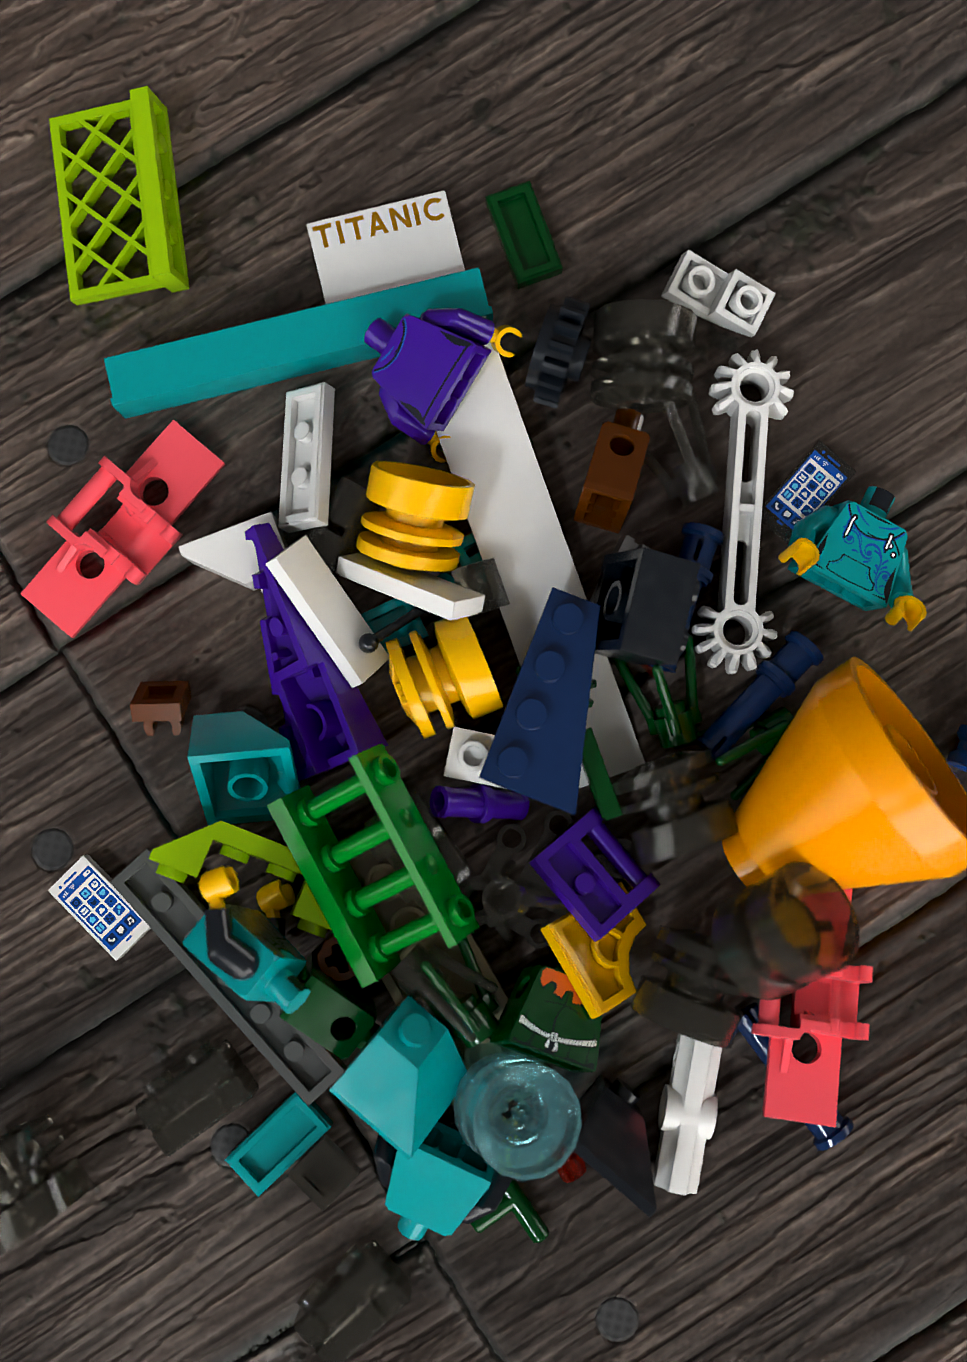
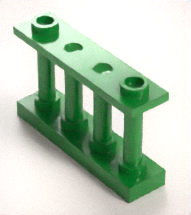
M383 743L349 758L356 774L315 797L309 785L266 805L362 988L377 982L402 963L397 951L439 931L448 948L457 945L479 927L474 917V910L470 900L462 894L400 777V770L396 761L387 753ZM367 793L380 821L338 842L325 815L358 796ZM391 838L405 867L362 887L348 860ZM415 885L430 913L387 933L373 905Z

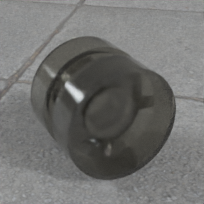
M805 862L788 863L764 876L756 883L726 898L717 907L711 927L714 950L726 974L744 992L763 1000L782 998L809 985L811 982L819 981L846 968L854 960L860 941L858 920L846 893L832 877L823 873L814 865Z

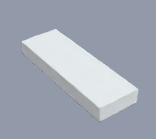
M326 382L286 392L278 528L288 533L328 525L335 388Z
M306 535L266 563L268 569L352 688L364 683L389 660V655L380 642L378 648L372 653H365L359 648L360 637L366 633H374Z
M363 553L338 557L336 573L340 574L339 576L450 621L482 612L485 595L424 571L399 568L373 559Z

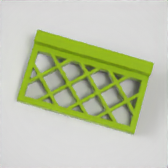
M148 86L129 90L130 100L49 118L70 301L77 306L164 287L172 293L189 289L168 112L166 106ZM130 117L131 130L120 145L106 136L116 120ZM85 128L91 134L78 153L74 155L67 149L66 132ZM103 141L116 151L101 173L88 165L87 162ZM128 159L136 165L137 175L126 191H124L111 180L125 160ZM82 169H85L97 179L80 201L73 196L72 184ZM108 186L121 195V198L105 219L92 208ZM133 204L141 210L142 222L130 237L116 226ZM89 213L101 222L102 225L86 247L78 241L77 229ZM112 232H115L127 243L112 265H110L97 254ZM144 240L146 248L141 245ZM139 250L147 256L149 275L129 279L122 271L136 251ZM93 259L106 267L108 271L97 286L84 289L82 275ZM118 277L123 280L115 282L118 279Z

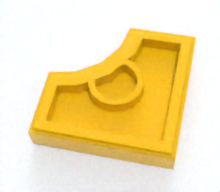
M619 882L618 885L627 893L623 883ZM637 907L596 942L592 940L570 912L540 929L591 1020L600 1017L637 992L630 975L629 952L635 936L647 925Z

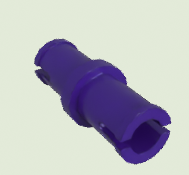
M480 783L472 784L469 788L438 785L432 790L430 809L436 818H468L473 823H487L491 819L523 820L529 810V798L511 790L492 789L490 785Z

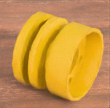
M392 461L373 462L366 497L370 501L385 507L386 511L365 512L362 515L361 524L369 529V531H362L358 535L356 548L373 559L403 569L434 572L456 570L460 553L452 547L462 545L464 534L444 522L445 520L455 521L468 518L475 484L461 476L425 466Z
M468 617L451 621L444 618L434 622L438 645L429 649L416 630L409 632L416 654L407 658L398 638L385 642L389 653V673L406 715L420 729L424 739L436 735L429 713L438 709L447 729L455 727L451 704L458 701L462 702L466 711L473 719L503 708L497 687Z

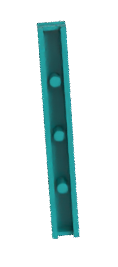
M478 267L104 358L113 397L111 398V404L126 419L377 358L381 354L364 342L368 327L377 318H382L397 328L402 317L406 314L420 317L427 309L463 308L479 316H486V319L493 321L492 306L488 304Z

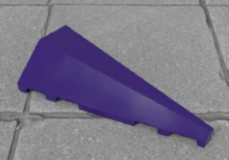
M270 523L253 525L244 533L246 540L253 541L256 549L259 572L252 575L254 589L263 590L267 617L260 620L272 695H279L285 724L279 727L278 730L280 735L290 741L300 782L350 762L349 758L383 743L384 747H386L388 743L358 687L352 688L266 566L268 561L284 550Z

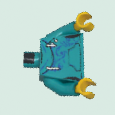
M869 486L860 505L854 501L847 500L833 506H822L794 524L788 547L778 556L782 563H785L791 557L793 558L787 570L864 611L886 608L889 603L891 610L885 616V620L889 625H896L903 617L907 622V630L912 631L926 617V607L913 595L908 550L905 547L908 537L907 532L886 519L895 501V496L880 487Z

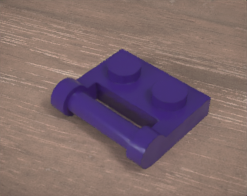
M596 807L529 862L594 942L604 937L661 885L651 872L646 874L603 824L602 820L604 819ZM586 834L630 885L631 889L627 893L622 890L580 840Z

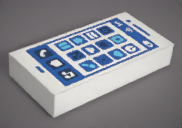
M88 854L83 855L48 891L117 961L151 928L110 883L113 879Z

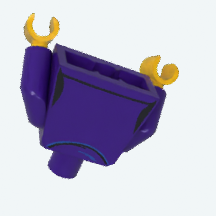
M463 308L427 309L420 317L406 314L402 317L397 328L382 318L374 320L365 333L364 342L381 354L372 370V377L380 385L379 396L391 424L419 444L425 445L428 443L432 457L440 463L447 462L444 452L439 450L437 445L440 443L439 439L450 438V436L438 437L436 431L444 432L492 350L484 345L491 342L494 351L504 357L515 356L514 353L502 349L500 341L502 336L509 332L522 338L521 332L509 325H501L495 328L493 321Z

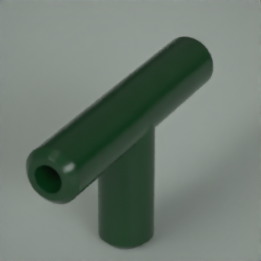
M514 1178L498 1208L494 1212L471 1223L474 1230L481 1233L512 1211L533 1243L538 1244L549 1235V1229Z

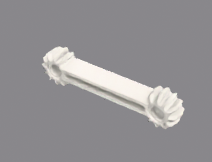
M758 349L751 351L747 361L738 353L732 355L729 360V367L721 365L718 367L714 374L718 382L712 384L709 388V396L719 400L712 408L713 414L721 415L727 412L731 417L722 531L725 534V540L721 546L717 611L710 607L702 606L697 614L708 624H695L692 627V634L706 636V641L695 646L696 652L700 654L708 649L714 652L707 663L710 668L717 667L725 658L727 674H735L737 672L739 661L747 671L756 669L757 662L755 656L766 659L772 653L769 647L762 641H771L777 638V631L763 628L764 623L774 618L772 611H767L760 616L755 612L768 418L782 420L786 416L788 410L783 403L789 402L793 398L794 390L782 386L790 378V371L776 373L773 370L778 362L777 356H771L765 364L761 363ZM745 384L755 386L761 393V401L752 402L745 399L741 394L740 386ZM747 423L751 427L748 482H742L745 425ZM741 541L743 542L740 601L738 605L734 601L737 542ZM727 620L737 621L743 626L745 639L741 645L731 644L724 637L723 626Z

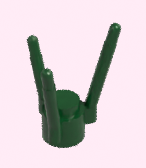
M688 634V643L684 654L687 707H685L683 700H672L662 667L655 664L652 667V672L662 703L655 707L657 714L655 715L627 663L613 659L646 719L650 735L658 734L662 748L683 745L699 737L695 723L702 721L698 706L694 638L692 635Z
M784 707L770 714L765 711L751 726L754 727L749 731L751 738L718 756L716 764L723 766L756 748L762 755L771 754L794 716ZM706 730L698 732V735L702 736ZM696 739L686 744L675 746L673 748L679 749L689 745L697 744ZM767 759L731 792L730 797L732 800H738L749 790Z
M466 937L458 943V947L479 998L476 999L473 993H469L459 999L443 977L426 960L421 963V969L450 1005L448 1012L408 977L403 978L401 984L417 1001L444 1024L453 1038L459 1036L467 1048H472L492 1035L499 1027L500 1022L493 1014V1011L499 1005L487 988Z

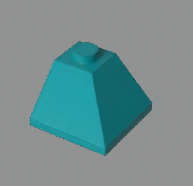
M243 711L193 716L187 758L208 826L219 821L237 824L274 820L266 805L300 789L290 741Z
M408 995L390 1012L329 1091L409 1160L470 1076L448 1029Z

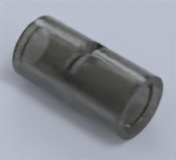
M342 477L329 498L328 525L312 528L307 535L337 581L340 577V574L336 573L338 557L353 554L356 550L358 535L362 531H367V528L361 524L362 515L365 512L378 511L381 507L366 497L367 489Z

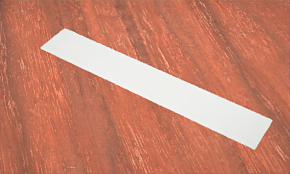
M488 342L484 346L492 350L444 432H436L438 437L450 436V438H442L439 441L451 473L466 478L475 484L467 519L520 666H522L552 587L582 599H587L500 355L494 351L491 342ZM594 654L592 679L596 680L597 686L590 689L589 698L594 703L591 708H588L586 729L592 727L610 778L643 766L645 761L609 660L606 656ZM582 765L579 788L589 785Z

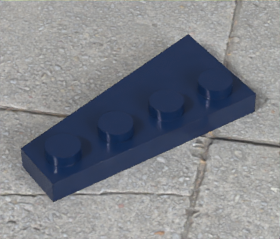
M552 587L478 777L572 815H576L600 605Z

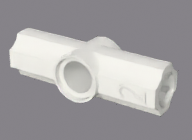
M679 1031L673 1056L670 1083L665 1084L660 1100L658 1127L661 1130L653 1173L654 1186L661 1187L668 1192L687 1195L697 1194L706 1139H711L715 1129L718 1101L717 1095L714 1092L723 1042L721 1039L706 1034Z

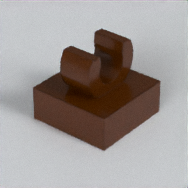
M189 681L140 682L130 703L132 722H144L145 733L148 736H154L158 727V721H169L172 725L173 735H179L185 722V712L191 700Z

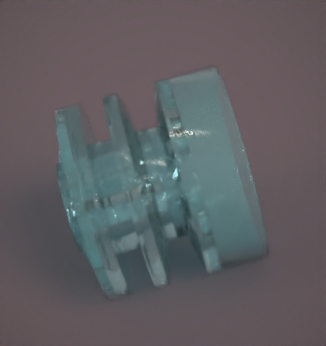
M511 1051L494 1053L474 1063L460 1080L453 1102L455 1124L464 1142L503 1176L521 1181L543 1178L563 1166L576 1148L582 1126L580 1103L567 1080L554 1069L539 1063L531 1057ZM512 1099L518 1105L511 1108L512 1117L507 1119L501 1113L508 1110L507 1101Z

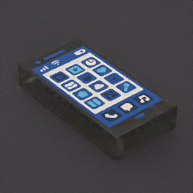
M819 441L762 505L761 522L788 544L794 524L818 508L827 506L856 471L824 443Z

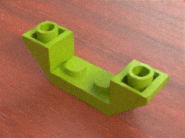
M224 821L216 822L154 848L149 856L150 860L159 863L155 873L183 884L187 875L198 878L213 841L222 844L219 854L244 864L248 863L250 856L268 862L269 864L265 872L284 880L294 882L297 874L303 876L287 846ZM304 878L290 914L300 918L297 928L325 938L327 930H331Z

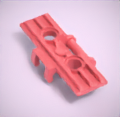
M174 419L126 473L106 456H103L98 462L101 468L57 517L52 514L46 521L66 542L20 594L71 638H74L125 579L139 586L181 538L182 534L172 525L225 466L221 459ZM155 480L164 481L168 486L166 500L159 505H148L143 497L145 487ZM115 481H120L124 488L119 492L117 499L123 504L99 532L91 528L88 532L85 531L82 536L74 532L73 529ZM96 552L104 559V569L95 578H85L80 570L81 560L85 555Z
M852 889L800 895H788L781 891L777 941L760 940L759 952L764 953L758 1023H752V1034L769 1037L763 1117L836 1128L842 1038L869 1040L870 1024L857 1022L859 984L872 983L873 967L867 965H847ZM805 932H814L823 939L825 951L820 959L814 957L809 952L807 945H801V937ZM784 958L791 959L795 963L790 1027L779 1026ZM804 1033L811 1035L817 1044L816 1057L806 1064L799 1062L792 1054L793 1040H800Z

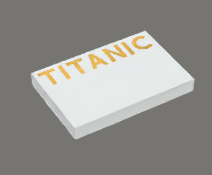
M445 190L306 224L326 304L465 271Z

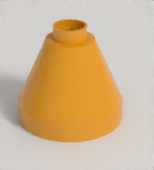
M851 657L815 682L736 809L735 821L737 828L722 837L723 850L733 870L745 886L758 896H763L776 887L785 894L800 895L950 878L967 869V792L935 743L897 694L869 665L857 657Z

